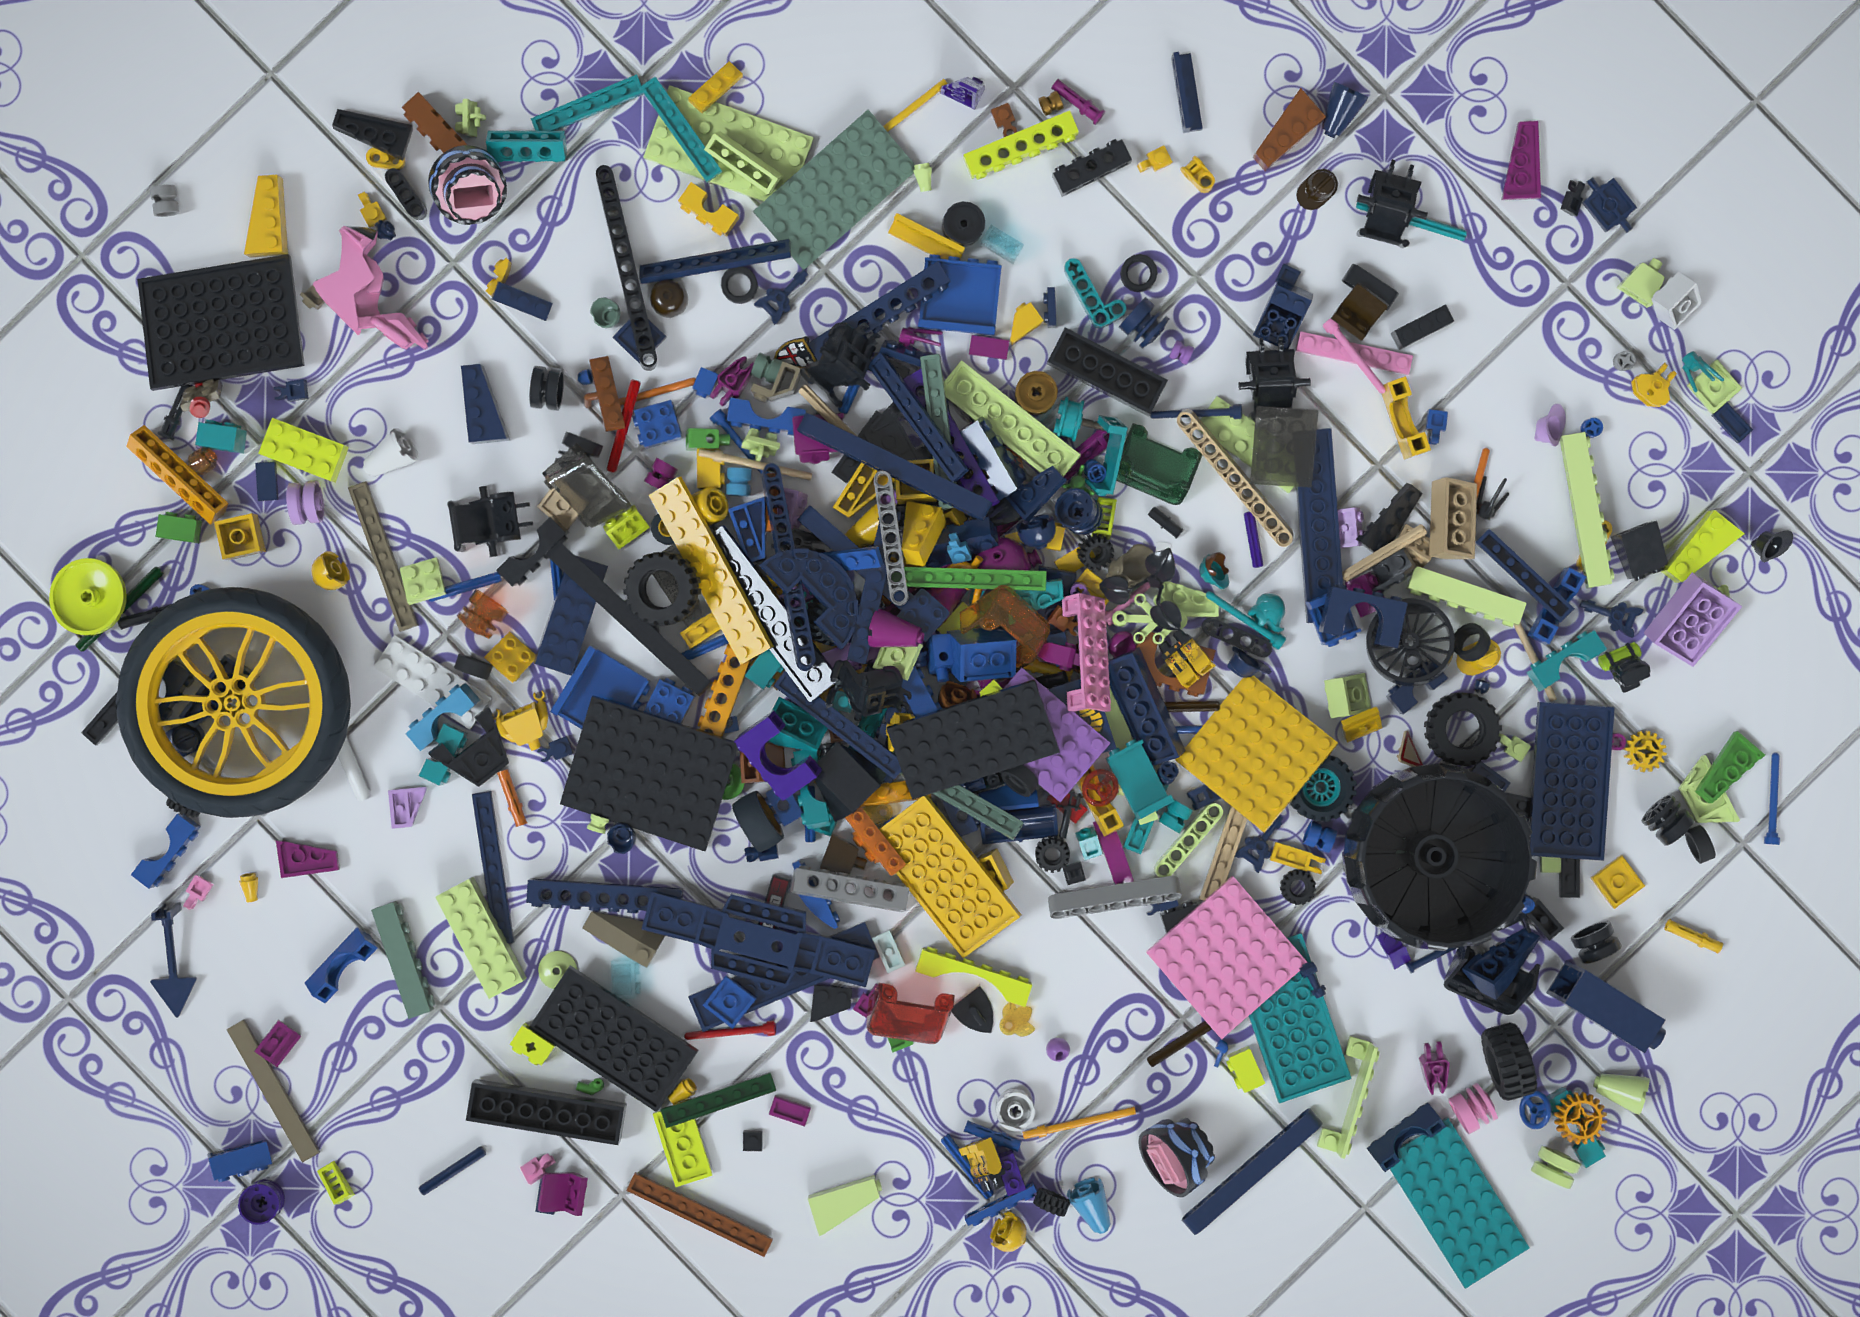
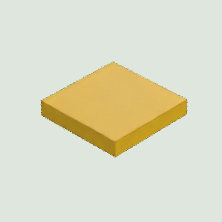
M1623 855L1618 856L1590 877L1613 909L1645 887Z

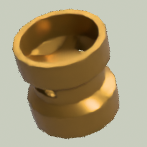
M1057 91L1052 92L1048 97L1038 98L1045 116L1050 115L1054 110L1059 111L1064 108Z

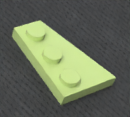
M1169 581L1164 582L1162 595L1165 597V601L1175 603L1179 610L1184 612L1187 617H1219V606L1206 597V593Z

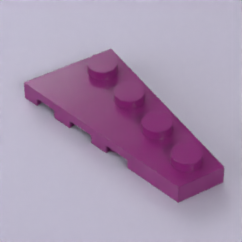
M1538 121L1518 122L1501 200L1540 199Z

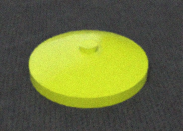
M92 558L78 559L64 566L55 576L49 593L50 608L57 622L66 630L80 635H97L110 629L120 619L126 605V587L121 575L110 564Z

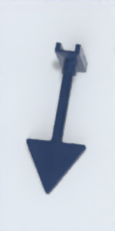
M177 902L170 909L166 908V903H162L151 913V920H161L164 927L169 978L152 979L150 983L176 1018L180 1016L197 980V977L179 978L177 975L172 925L174 924L173 917L182 910L181 902Z

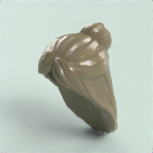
M1142 544L1133 545L1127 553L1109 564L1106 578L1121 576L1128 581V588L1138 584L1151 575L1145 567V560L1153 551Z

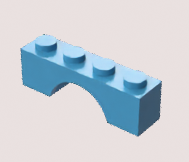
M466 683L462 686L458 684L449 691L450 696L440 698L435 703L437 705L435 709L432 710L430 707L422 714L424 718L421 721L416 719L408 726L410 730L405 734L420 751L437 738L439 734L438 720L442 713L451 712L462 716L480 701L479 697Z

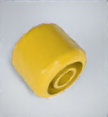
M707 487L692 494L708 526L726 518L729 504L725 494L720 489Z

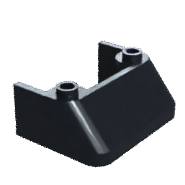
M1471 946L1458 947L1444 979L1443 985L1447 990L1505 1015L1514 1014L1535 991L1540 964H1536L1529 973L1520 969L1509 987L1497 1000L1485 995L1477 989L1462 970L1476 955V952Z

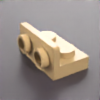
M1405 524L1397 538L1413 528ZM1425 535L1405 547L1418 567L1423 568L1432 558L1429 556L1430 538Z

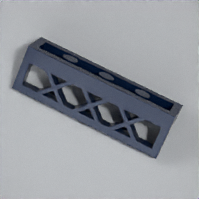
M1173 52L1171 60L1183 133L1201 131L1203 127L1191 53L1180 55L1179 52Z

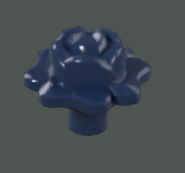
M379 220L375 223L379 239L391 241L396 237L394 225L389 221Z

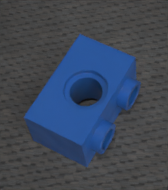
M773 789L765 793L767 797L764 799L769 808H774L776 812L774 817L778 824L782 823L783 826H786L800 818L801 813H804L794 794L785 799L789 807L786 810H782L778 806L781 798L774 794Z

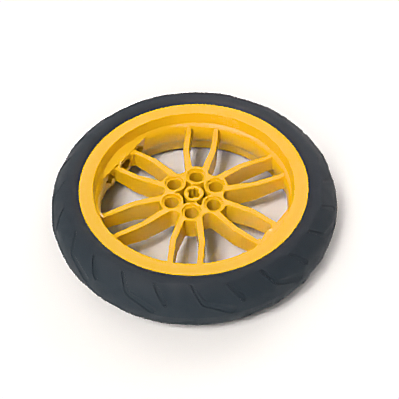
M242 587L215 588L201 591L176 601L156 615L135 638L124 659L119 675L116 697L117 719L121 736L132 761L143 776L172 801L200 813L225 818L251 817L266 814L293 803L313 789L329 771L343 746L347 735L351 707L349 680L346 669L336 646L322 626L305 611L277 595ZM225 627L247 628V633L238 651L233 678L228 677L217 655L203 639L204 636L214 629ZM254 631H258L269 636V641L259 663L248 676L243 674L245 657ZM277 641L298 662L305 679L283 682L258 690L254 687V682L267 664L274 644ZM195 644H199L209 658L217 678L212 680L199 670L186 655V651ZM179 656L188 670L210 690L209 696L180 695L159 697L161 680L168 664ZM240 679L245 682L244 690L238 688L237 683ZM220 682H223L226 685V690L224 692H221L218 689V684ZM304 684L308 686L310 698L308 703L282 705L265 702L264 694L276 689ZM251 695L257 697L258 702L256 705L250 703ZM236 699V700H237V702L235 703L236 705H235V706H232V705H231V703L233 702L232 700ZM180 700L202 702L203 712L187 718L166 721L160 719L159 703ZM212 700L218 702L217 710L211 708ZM309 708V717L305 731L299 743L291 749L288 748L279 734L258 716L259 709L283 711ZM244 713L250 716L249 723H245L242 720ZM225 715L231 720L229 726L223 723ZM212 716L214 723L200 743L193 764H191L173 747L163 727L165 725L186 723L202 717ZM256 725L270 736L281 749L282 755L273 761H269L259 747L251 727ZM236 727L240 728L252 752L265 766V769L257 775L241 778L221 776L231 751ZM218 730L225 731L222 753L214 774L199 769L200 762L210 741Z

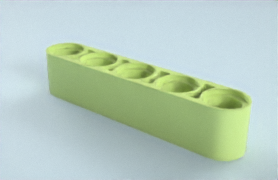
M1212 802L1206 805L1157 861L1154 871L1158 877L1171 876L1223 815V809L1219 804ZM1212 806H1216L1218 814L1212 817L1209 815V809ZM1199 821H1204L1206 824L1203 831L1196 829V824ZM1191 835L1193 843L1187 846L1183 842L1184 838ZM1174 850H1179L1181 853L1178 860L1171 858V853ZM1161 865L1168 866V872L1164 875L1158 871Z

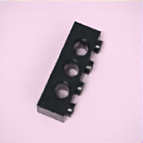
M1114 139L1106 144L1107 147L1101 150L1099 147L1089 152L1088 156L1084 158L1079 156L1071 161L1072 164L1066 167L1063 164L1055 168L1052 178L1061 196L1068 195L1131 164L1132 158L1123 140L1117 141ZM1110 154L1113 156V161L1106 162L1103 156ZM1092 162L1096 165V169L1090 171L1086 168V164ZM1076 171L1078 172L1079 177L1077 179H1071L1069 177V172Z

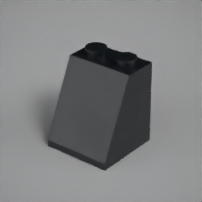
M1657 520L1643 523L1611 536L1627 579L1634 578L1635 581L1645 578L1646 573L1651 571L1653 574L1664 570L1663 566L1668 565Z

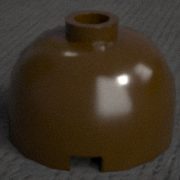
M673 279L661 280L653 286L650 292V303L657 314L662 317L673 318L683 313L686 309L688 294L680 282Z

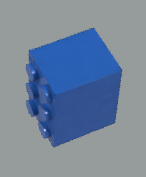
M992 627L947 631V634L951 636L954 665L950 672L960 682L1010 678L1016 675L1017 640L1007 631L996 630Z

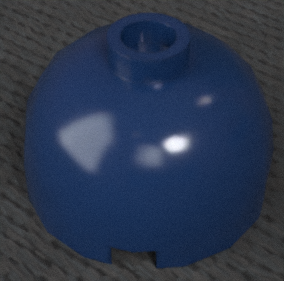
M1046 514L1034 516L1025 524L1021 521L1016 526L1020 540L1025 545L1036 547V549L1047 547V544L1055 537L1056 526L1053 516L1049 518V515Z

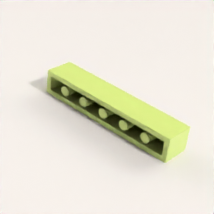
M1418 566L1412 570L1413 574L1410 576L1406 589L1410 590L1411 594L1420 597L1421 594L1427 595L1429 600L1437 603L1440 600L1445 601L1447 606L1458 609V606L1466 608L1465 612L1476 615V613L1484 615L1483 618L1490 621H1495V619L1501 620L1502 624L1513 628V625L1520 624L1526 602Z

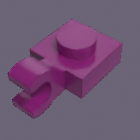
M875 984L869 995L863 992L853 1010L869 1020L880 1003L875 999L882 990V987Z

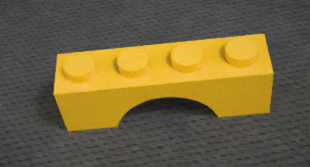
M1092 764L1077 782V785L1105 837L1120 830L1124 825L1116 809L1107 799L1100 785L1098 774Z

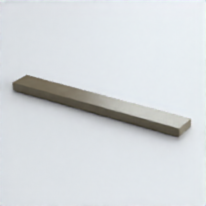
M367 481L348 487L399 632L419 626L412 605L407 603L402 577Z
M245 1019L226 1029L302 1163L320 1153L319 1148L272 1066L267 1060L254 1052L259 1044Z

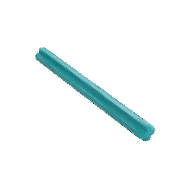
M1356 203L1357 209L1367 212V204ZM1415 217L1411 219L1409 224L1460 241H1464L1467 235L1466 230L1430 219L1424 220Z

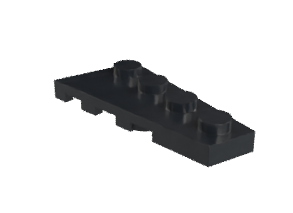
M337 109L332 123L334 130L401 161L404 159L413 132V125L341 109Z

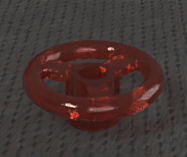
M1096 769L1090 772L1082 785V793L1085 800L1097 807L1111 803L1119 789L1116 776L1107 769ZM1097 775H1106L1101 782L1096 784L1089 783ZM1110 781H1112L1113 783V790L1111 785L1109 784ZM1088 789L1095 790L1097 795L1100 796L1101 801L1092 799Z

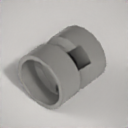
M157 185L150 188L151 199L155 201L152 204L154 216L168 217L179 214L178 202L174 200L177 197L175 185Z

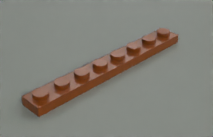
M637 1172L634 1173L626 1190L762 1257H765L773 1241V1238Z

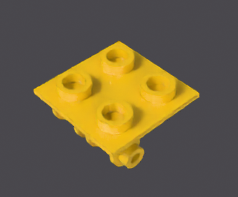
M509 631L487 653L484 659L513 683L534 662L536 654Z

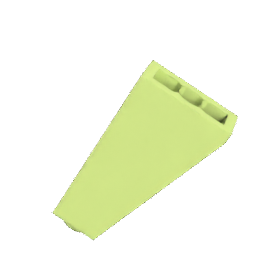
M875 1175L809 1195L808 1202L819 1236L827 1233L880 1197L879 1191H882L880 1180H876Z

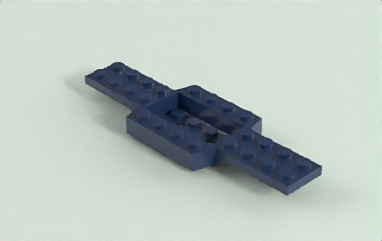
M652 891L642 925V930L696 943L711 949V969L784 988L788 986L795 971L812 973L866 987L876 949L807 932L806 911L731 892L724 907L719 909ZM728 914L798 931V933L794 934L779 929L755 924L752 922L732 918ZM738 931L745 934V940L742 942H737L734 939V934ZM775 941H780L783 944V949L779 952H775L771 947Z

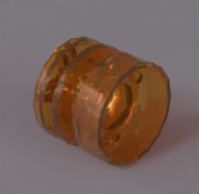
M475 589L468 599L474 607L463 606L462 609L468 615L459 612L457 617L468 629L477 635L490 639L493 634L487 628L493 631L497 630L496 626L492 623L493 619L502 623L509 612L498 602Z

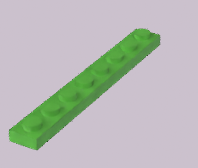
M905 567L907 587L1046 591V571ZM900 572L893 573L891 576L892 581H901L902 574Z

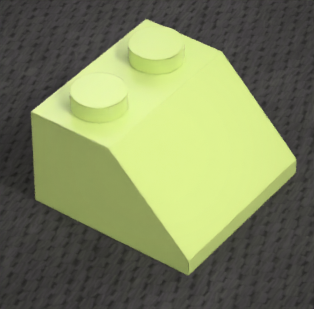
M1365 673L1324 680L1328 710L1331 718L1351 716L1371 709Z

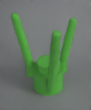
M1081 465L1077 476H1074L1069 484L1061 486L1062 488H1078L1090 495L1095 494L1092 490L1085 487V479L1082 477L1084 465Z

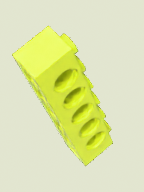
M1069 110L963 154V159L971 179L976 178L979 180L986 177L988 172L994 170L996 173L1005 169V165L1010 163L1016 165L1022 162V158L1027 156L1033 158L1041 154V150L1046 148L1048 151L1058 147V143L1063 141L1065 143L1072 142L1076 139L1075 136H1078L1079 131ZM1059 128L1062 134L1055 136L1052 134V129ZM1041 135L1045 141L1040 144L1036 143L1034 137ZM1024 143L1027 148L1024 151H1020L1016 148V145ZM1001 150H1006L1009 156L1001 158L998 153ZM988 157L991 160V164L985 166L981 163V159Z

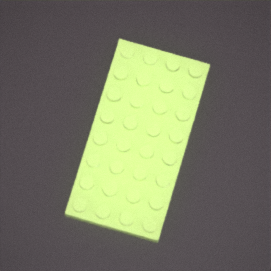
M669 85L667 94L705 147L713 134L721 131L783 175L774 191L766 194L712 156L722 170V173L709 181L710 183L764 202L805 165L814 140L813 137L717 102L701 113L688 101V97L692 93ZM658 115L643 158L704 180Z

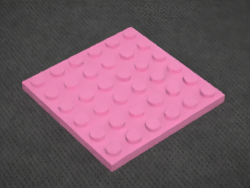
M1231 876L1146 951L1149 957L1221 1039L1297 974L1303 964L1307 963L1234 876Z

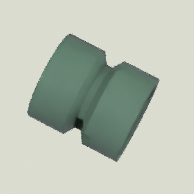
M760 352L753 365L751 376L759 379L764 377L766 382L774 384L783 361L776 358L771 360L770 356Z

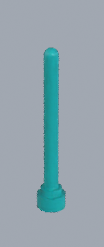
M1208 591L1206 593V597L1268 638L1274 648L1279 650L1286 640L1284 635L1281 633L1277 634L1276 632L1272 633L1265 627L1259 626L1256 621L1213 592Z

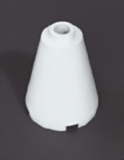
M394 428L364 460V471L369 476L376 477L415 462L418 453L413 442L403 437L405 433L402 430Z

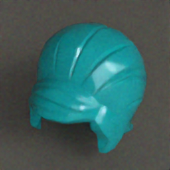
M1265 593L1259 596L1256 604L1250 608L1247 614L1259 626L1267 624L1269 630L1282 632L1284 628H1281L1280 624L1285 615V604L1282 598L1274 593Z

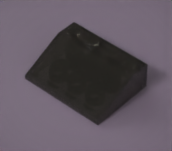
M1266 405L1256 407L1250 484L1312 487L1319 410Z

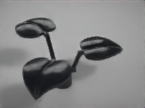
M1170 548L1153 552L1147 556L1145 567L1151 575L1133 587L1128 588V581L1121 576H1110L1100 583V590L1105 597L1114 604L1122 605L1130 599L1129 592L1149 582L1151 587L1159 588L1156 600L1157 605L1150 609V615L1154 623L1166 630H1179L1181 628V612L1178 606L1171 601L1160 603L1164 582L1171 580L1175 575V561Z

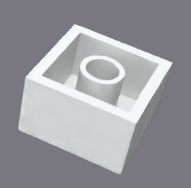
M1680 272L1670 277L1666 285L1661 290L1656 291L1652 298L1657 318L1674 330L1702 303L1697 284Z

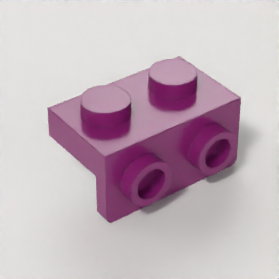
M1370 571L1346 582L1345 585L1348 590L1353 591L1354 588H1360L1365 590V594L1372 595V589L1378 585V580ZM1366 602L1355 604L1360 618L1376 612L1375 608Z

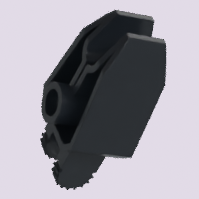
M795 528L792 529L795 549H809L818 553L825 552V550L812 546V543L824 544L814 534ZM787 545L780 546V549L783 551L790 550Z

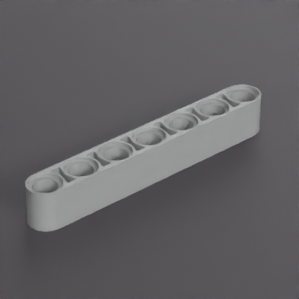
M879 471L874 476V486L890 598L894 604L902 606L907 603L909 595L893 482L888 472ZM880 476L888 477L886 485L878 484ZM884 495L891 497V502L887 505H883L880 502L881 497ZM885 515H893L894 521L891 524H885L883 522ZM890 533L897 536L896 541L892 544L886 542V537ZM891 553L899 554V560L896 563L889 561ZM900 572L902 574L901 581L893 582L891 579L892 574ZM898 591H902L905 594V598L901 602H897L894 599V595Z
M1166 876L1054 894L1048 897L1050 917L1062 919L1175 901L1180 899L1182 894L1179 878L1177 876Z

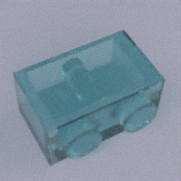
M990 225L981 240L983 247L1012 264L1015 263L1024 247L1023 243L993 225Z
M630 958L613 959L611 961L613 994L621 999H636L638 997V994L641 993V983L637 982V974H640L639 963Z

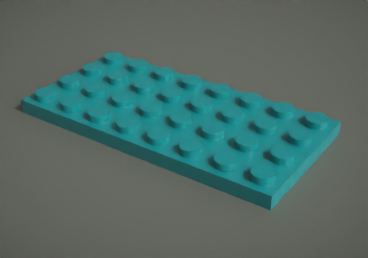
M1302 933L1287 937L1303 958L1310 963L1311 959ZM1300 972L1295 974L1249 1015L1279 1104L1352 1079L1324 997L1315 998L1310 991L1313 990V987L1308 977L1303 978Z
M1446 1117L1442 1120L1446 1127L1432 1138L1418 1135L1403 1144L1399 1150L1400 1162L1390 1168V1171L1462 1286L1466 1289L1527 1251L1530 1247L1451 1121Z

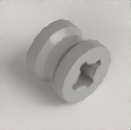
M1630 351L1620 352L1613 359L1614 368L1618 371L1629 370L1636 363V357Z

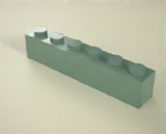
M394 901L372 909L371 911L408 1019L431 1012L434 1009L435 1001L433 996L428 993L427 988L429 984L427 978L422 975V963L419 958H416L414 952L416 951L414 941L410 940L408 934L410 933L408 923L403 920L402 915H404L401 904Z

